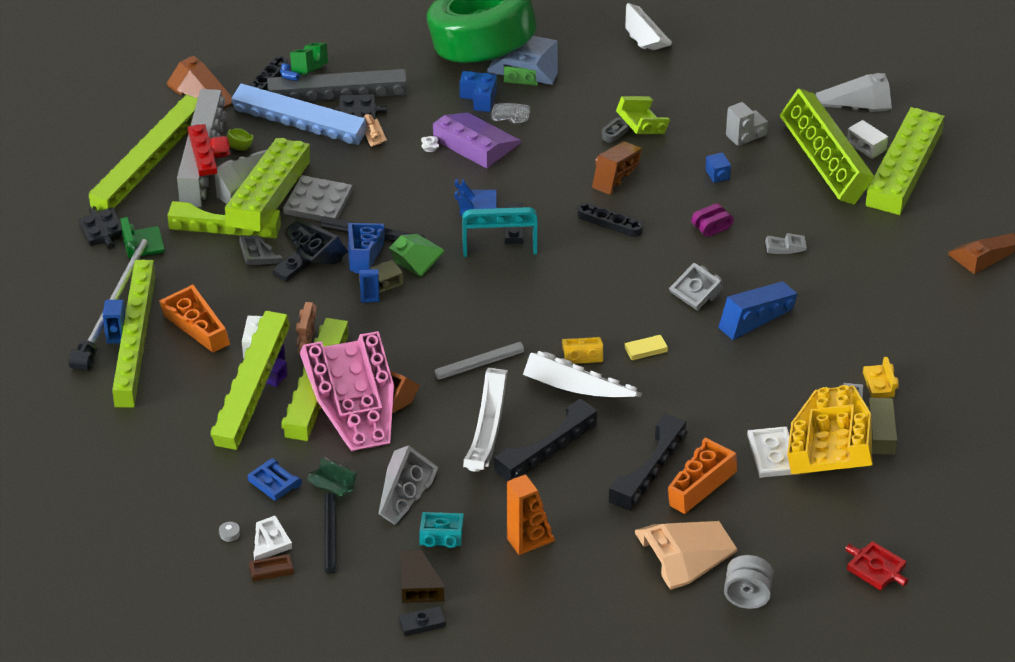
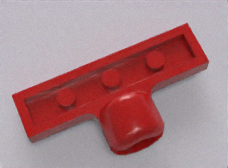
M205 124L187 126L199 176L217 174L214 158L230 156L228 138L226 136H219L210 139Z

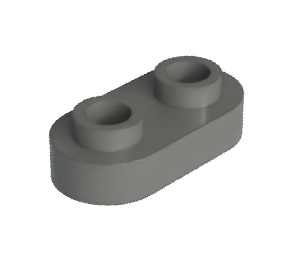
M622 117L615 118L602 129L601 137L604 141L613 143L627 133L630 126Z

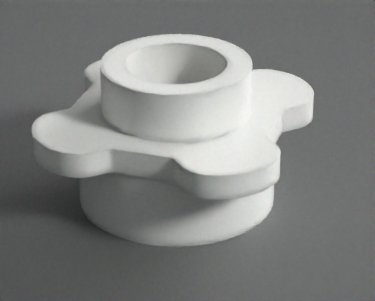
M428 136L421 138L424 151L434 152L439 147L437 137Z

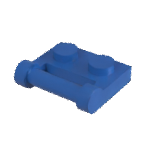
M274 458L268 460L247 475L250 483L274 501L293 488H299L302 484L301 478L293 476L281 467ZM273 471L276 472L278 475H280L282 478H284V479L287 480V481L285 482L283 479H281L279 476H277L275 473H273Z

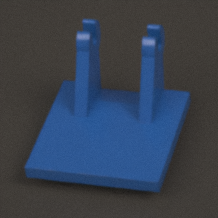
M458 179L455 180V187L458 188V191L454 193V197L459 203L460 216L469 209L496 208V190H471L464 179H462L461 184L458 183Z

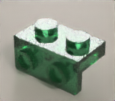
M323 457L321 458L319 468L308 473L307 481L313 483L318 488H324L331 491V493H335L336 496H342L354 489L357 471Z

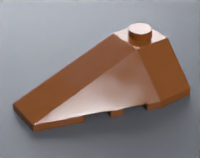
M1015 233L963 244L950 251L948 255L973 274H976L1015 252Z

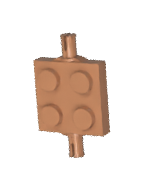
M305 302L304 309L300 310V322L296 324V334H299L297 338L299 354L302 346L311 344L315 332L314 320L317 306L313 305V302Z

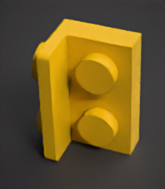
M600 337L562 339L564 359L572 361V364L603 362V343Z
M888 357L883 358V365L863 367L864 378L871 398L895 397V390L899 386L898 378L894 377L893 364H890Z

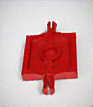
M873 541L861 549L851 544L846 546L845 551L854 556V559L847 565V570L879 590L884 589L892 581H896L904 587L907 585L909 579L899 574L906 567L907 561Z

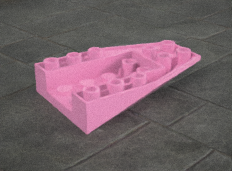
M379 331L360 334L358 341L326 347H323L322 342L303 345L300 356L316 399L351 452L390 444L394 383Z

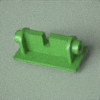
M504 66V82L538 85V82H536V70Z

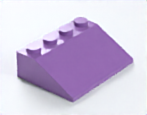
M468 112L444 115L433 123V137L438 138V143L485 168L490 167L521 143V140Z

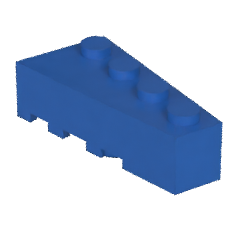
M348 223L347 244L350 271L359 273V270L371 269L384 246L385 224Z
M782 281L728 296L718 328L734 340L792 310L798 293Z

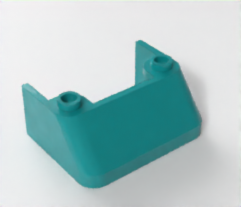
M530 207L466 210L462 214L463 257H467V229L532 226L533 254H537L538 217L536 210Z

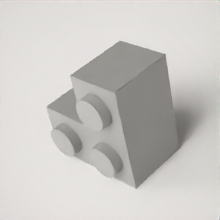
M743 102L728 107L726 136L737 146L767 135L768 121L756 110L752 111Z

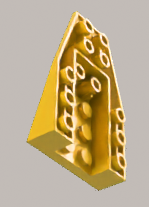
M841 385L835 388L823 387L815 390L791 422L787 450L791 474L872 465V416L854 385Z

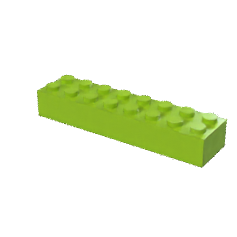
M798 88L779 116L836 197L841 201L855 205L875 176L815 94Z
M910 108L881 162L875 178L867 189L865 206L898 215L901 214L942 134L945 116L919 108Z
M276 138L225 206L226 226L261 232L310 163V144L303 143L302 141Z

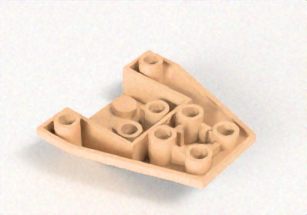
M719 521L653 524L635 530V534L643 547L651 545L661 561V576L670 590L690 584L737 552L736 546Z

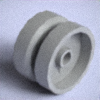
M743 555L732 559L727 567L724 594L727 600L738 607L747 609L759 608L765 605L770 600L773 580L771 565L766 560L752 555Z

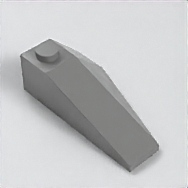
M885 73L868 74L816 93V97L823 107L842 108L843 106L853 107L852 110L868 108L871 112L892 110L890 87Z
M267 150L253 153L247 158L239 157V160L226 161L217 167V174H214L216 197L227 204Z

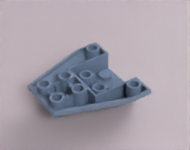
M533 36L524 46L516 51L493 59L488 72L504 75V66L509 65L526 68L528 70H536V82L553 85L558 76V40Z

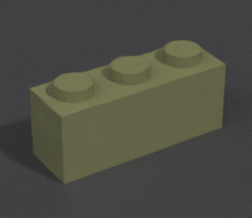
M869 398L867 407L872 416V454L895 455L897 433L893 398Z

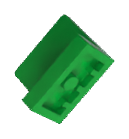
M128 217L120 218L128 258H132L142 239H146L148 244L141 256L165 252L158 226L134 230L133 224H129Z

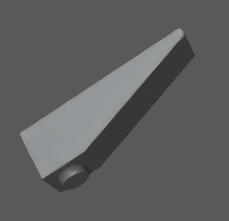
M410 446L395 450L387 467L378 514L393 525L396 524L410 509L414 501L421 497L422 492L430 487L438 467Z

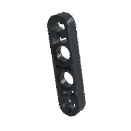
M284 56L274 57L248 86L267 91V78L280 77L281 65L283 63L288 64L287 58Z
M590 203L578 205L577 215L582 220L632 237H638L643 233V223L640 220Z

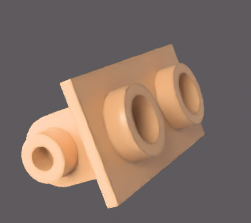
M369 114L364 115L367 125L365 135L370 147L387 141L378 119L374 120L373 116Z

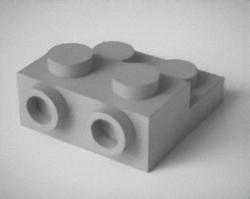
M693 263L669 290L676 297L698 311L708 300L713 301L724 287L722 284L723 280L718 275H712L703 265L699 266Z

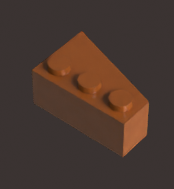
M623 141L598 155L595 161L596 170L592 188L611 195L613 187L615 185L619 186L622 183L621 179L623 176L628 177L639 165L642 148Z

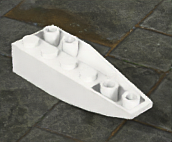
M538 351V353H530L523 373L525 376L551 386L580 394L617 398L641 397L642 393L636 391L637 387L626 384V386L620 385L616 379L610 377L605 379L601 377L602 374L595 371L587 372L584 370V367L576 364L572 366V361L555 358V355L548 352Z

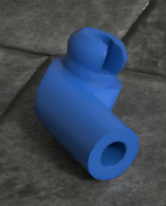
M283 63L280 69L282 77L298 81L300 73L291 71V65Z

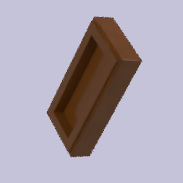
M290 554L249 561L252 581L294 574Z

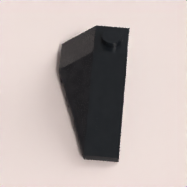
M299 218L285 229L301 256L312 263L336 264L348 253L337 235Z

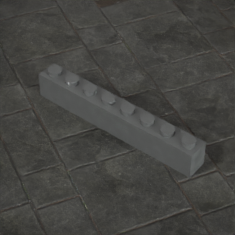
M405 69L300 76L298 81L288 80L283 77L267 78L269 92L305 102L340 100V95L374 94V97L407 95Z

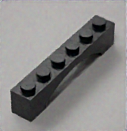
M580 398L566 408V419L552 434L525 447L515 449L508 447L494 457V471L505 480L510 481L523 476L531 469H535L540 463L551 458L553 454L564 449L569 443L580 438L588 430L593 429L597 425V410Z
M667 413L663 414L656 424L655 439L659 442L654 453L644 465L634 472L616 478L609 488V503L629 511L632 510L635 504H639L642 494L649 490L653 479H657L660 469L667 465L671 454H674L678 449L679 443L685 440L688 432L685 420Z

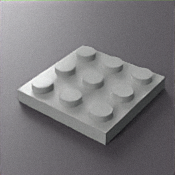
M301 175L283 208V212L286 215L321 221L323 216L338 219L353 191V185Z

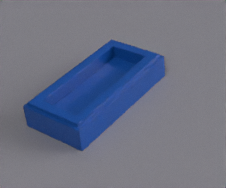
M378 269L359 270L361 303L380 302Z

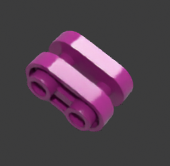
M716 203L696 211L692 216L691 222L704 236L710 237L729 229L734 222V217L723 206Z

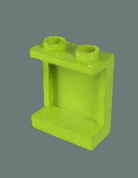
M621 96L616 112L636 134H665L670 122L668 117H656L650 110L653 102L650 96Z

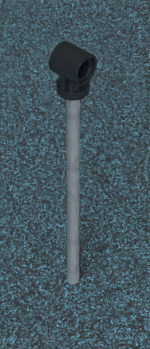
M146 239L140 241L109 300L119 299L133 272L135 260L140 259L148 244ZM103 312L88 340H82L77 347L78 350L73 349L69 356L70 368L84 371L92 369L94 356L97 352L95 342L104 327Z

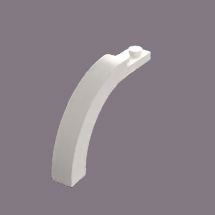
M488 368L485 373L477 428L472 445L464 458L463 467H467L470 471L484 470L490 464L499 430L508 370Z

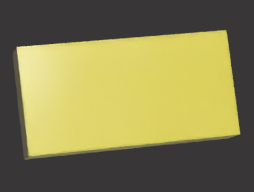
M657 335L625 343V350L631 360L668 352V346L662 336Z

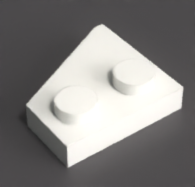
M276 516L256 522L254 560L265 559L292 549V542Z

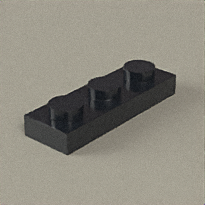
M505 203V208L523 207V203ZM505 227V244H523V227Z

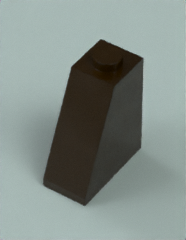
M422 550L401 551L402 603L444 602V583Z

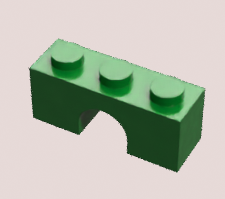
M309 43L304 46V49H296L290 52L291 70L300 73V76H305L309 72H315V69L322 68L323 65L328 63L327 43Z

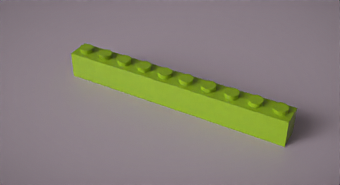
M185 95L111 169L104 179L90 191V207L96 206L99 211L112 207L114 209L188 133L187 126H191L198 98Z
M135 260L112 389L115 407H135L156 277L154 260Z

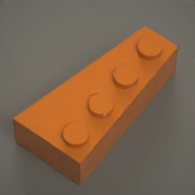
M194 285L159 301L165 318L214 353L230 345L226 328Z
M705 437L701 447H697L694 451L693 458L686 462L684 470L680 471L669 485V506L686 514L737 472L736 453Z
M525 474L507 481V540L518 555L554 542L555 538L551 533L552 530L547 521V515L543 510L539 492Z

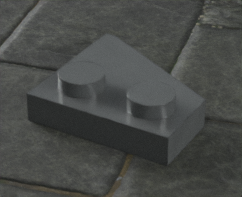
M240 236L239 242L246 265L280 264L282 262V256H276L272 252V247L266 244L260 236Z

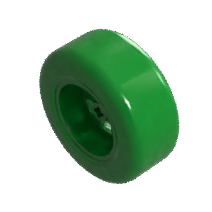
M435 0L427 12V23L436 53L446 60L459 63L488 61L510 54L524 46L534 36L537 28L532 0Z

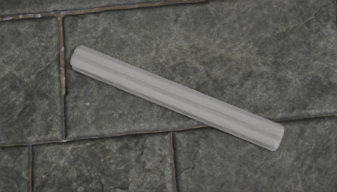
M517 342L434 370L437 380H441L523 353L524 346L521 342Z

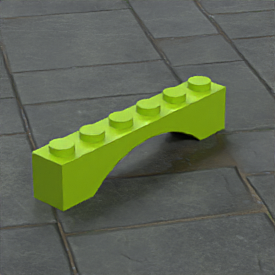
M172 201L167 215L169 229L243 236L258 235L260 237L277 238L281 226L280 210H275L261 232L226 226L225 215L203 211L187 202Z

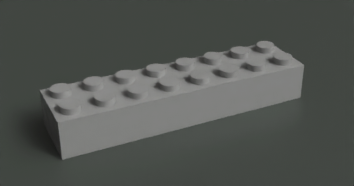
M200 89L191 126L205 124L210 139L221 136L220 132H223V122L226 121V111H223L225 98L222 97L221 90ZM188 134L177 176L179 202H187L195 207H202L203 200H206L207 197L206 188H209V177H212V175L199 176Z

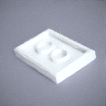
M787 427L748 430L747 436L759 478L793 475L791 474L787 456L790 436Z

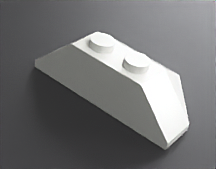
M627 3L625 28L630 33V37L638 42L639 47L656 50L671 46L672 42L639 6Z

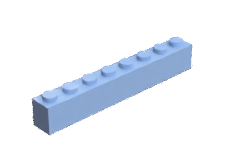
M240 84L231 98L234 110L283 123L286 126L290 125L300 130H307L318 135L321 134L332 139L342 140L349 144L359 145L367 131L365 118L245 84Z

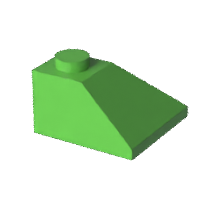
M419 234L401 235L389 247L393 260L419 277H422L445 252L444 249Z

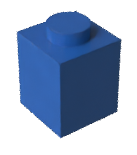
M722 152L706 156L705 170L713 183L730 179L731 164Z

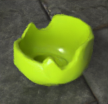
M237 128L229 129L227 133L230 148L242 152L251 147L253 142L252 134L250 135L245 130Z

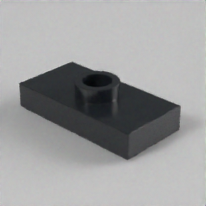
M297 250L273 268L272 272L273 275L287 282L311 262L304 259Z
M440 606L399 615V622L404 636L446 627V621Z

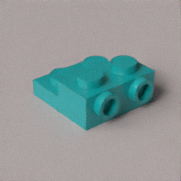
M422 512L419 545H425L426 547L438 545L448 548L461 546L464 513Z

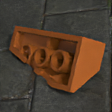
M194 55L179 62L167 82V86L180 95L187 94L198 98L200 89L221 90L222 97L225 98L223 110L233 105L232 96L205 64Z
M390 371L394 383L392 413L412 403L420 385L405 376Z

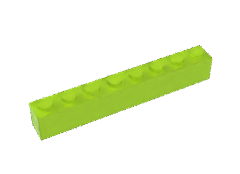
M265 311L263 317L259 319L258 329L256 333H253L251 345L245 351L244 361L240 363L237 377L232 381L230 393L225 397L223 409L218 413L217 423L211 429V437L215 446L238 450L289 331L290 323L287 314Z
M326 318L324 324L319 327V336L315 338L314 343L322 342L323 347L346 343L349 336L348 321ZM305 367L303 368V376L299 377L298 389L293 392L292 404L288 405L287 416L283 417L281 427L284 429L285 438L308 441L321 405L316 399Z

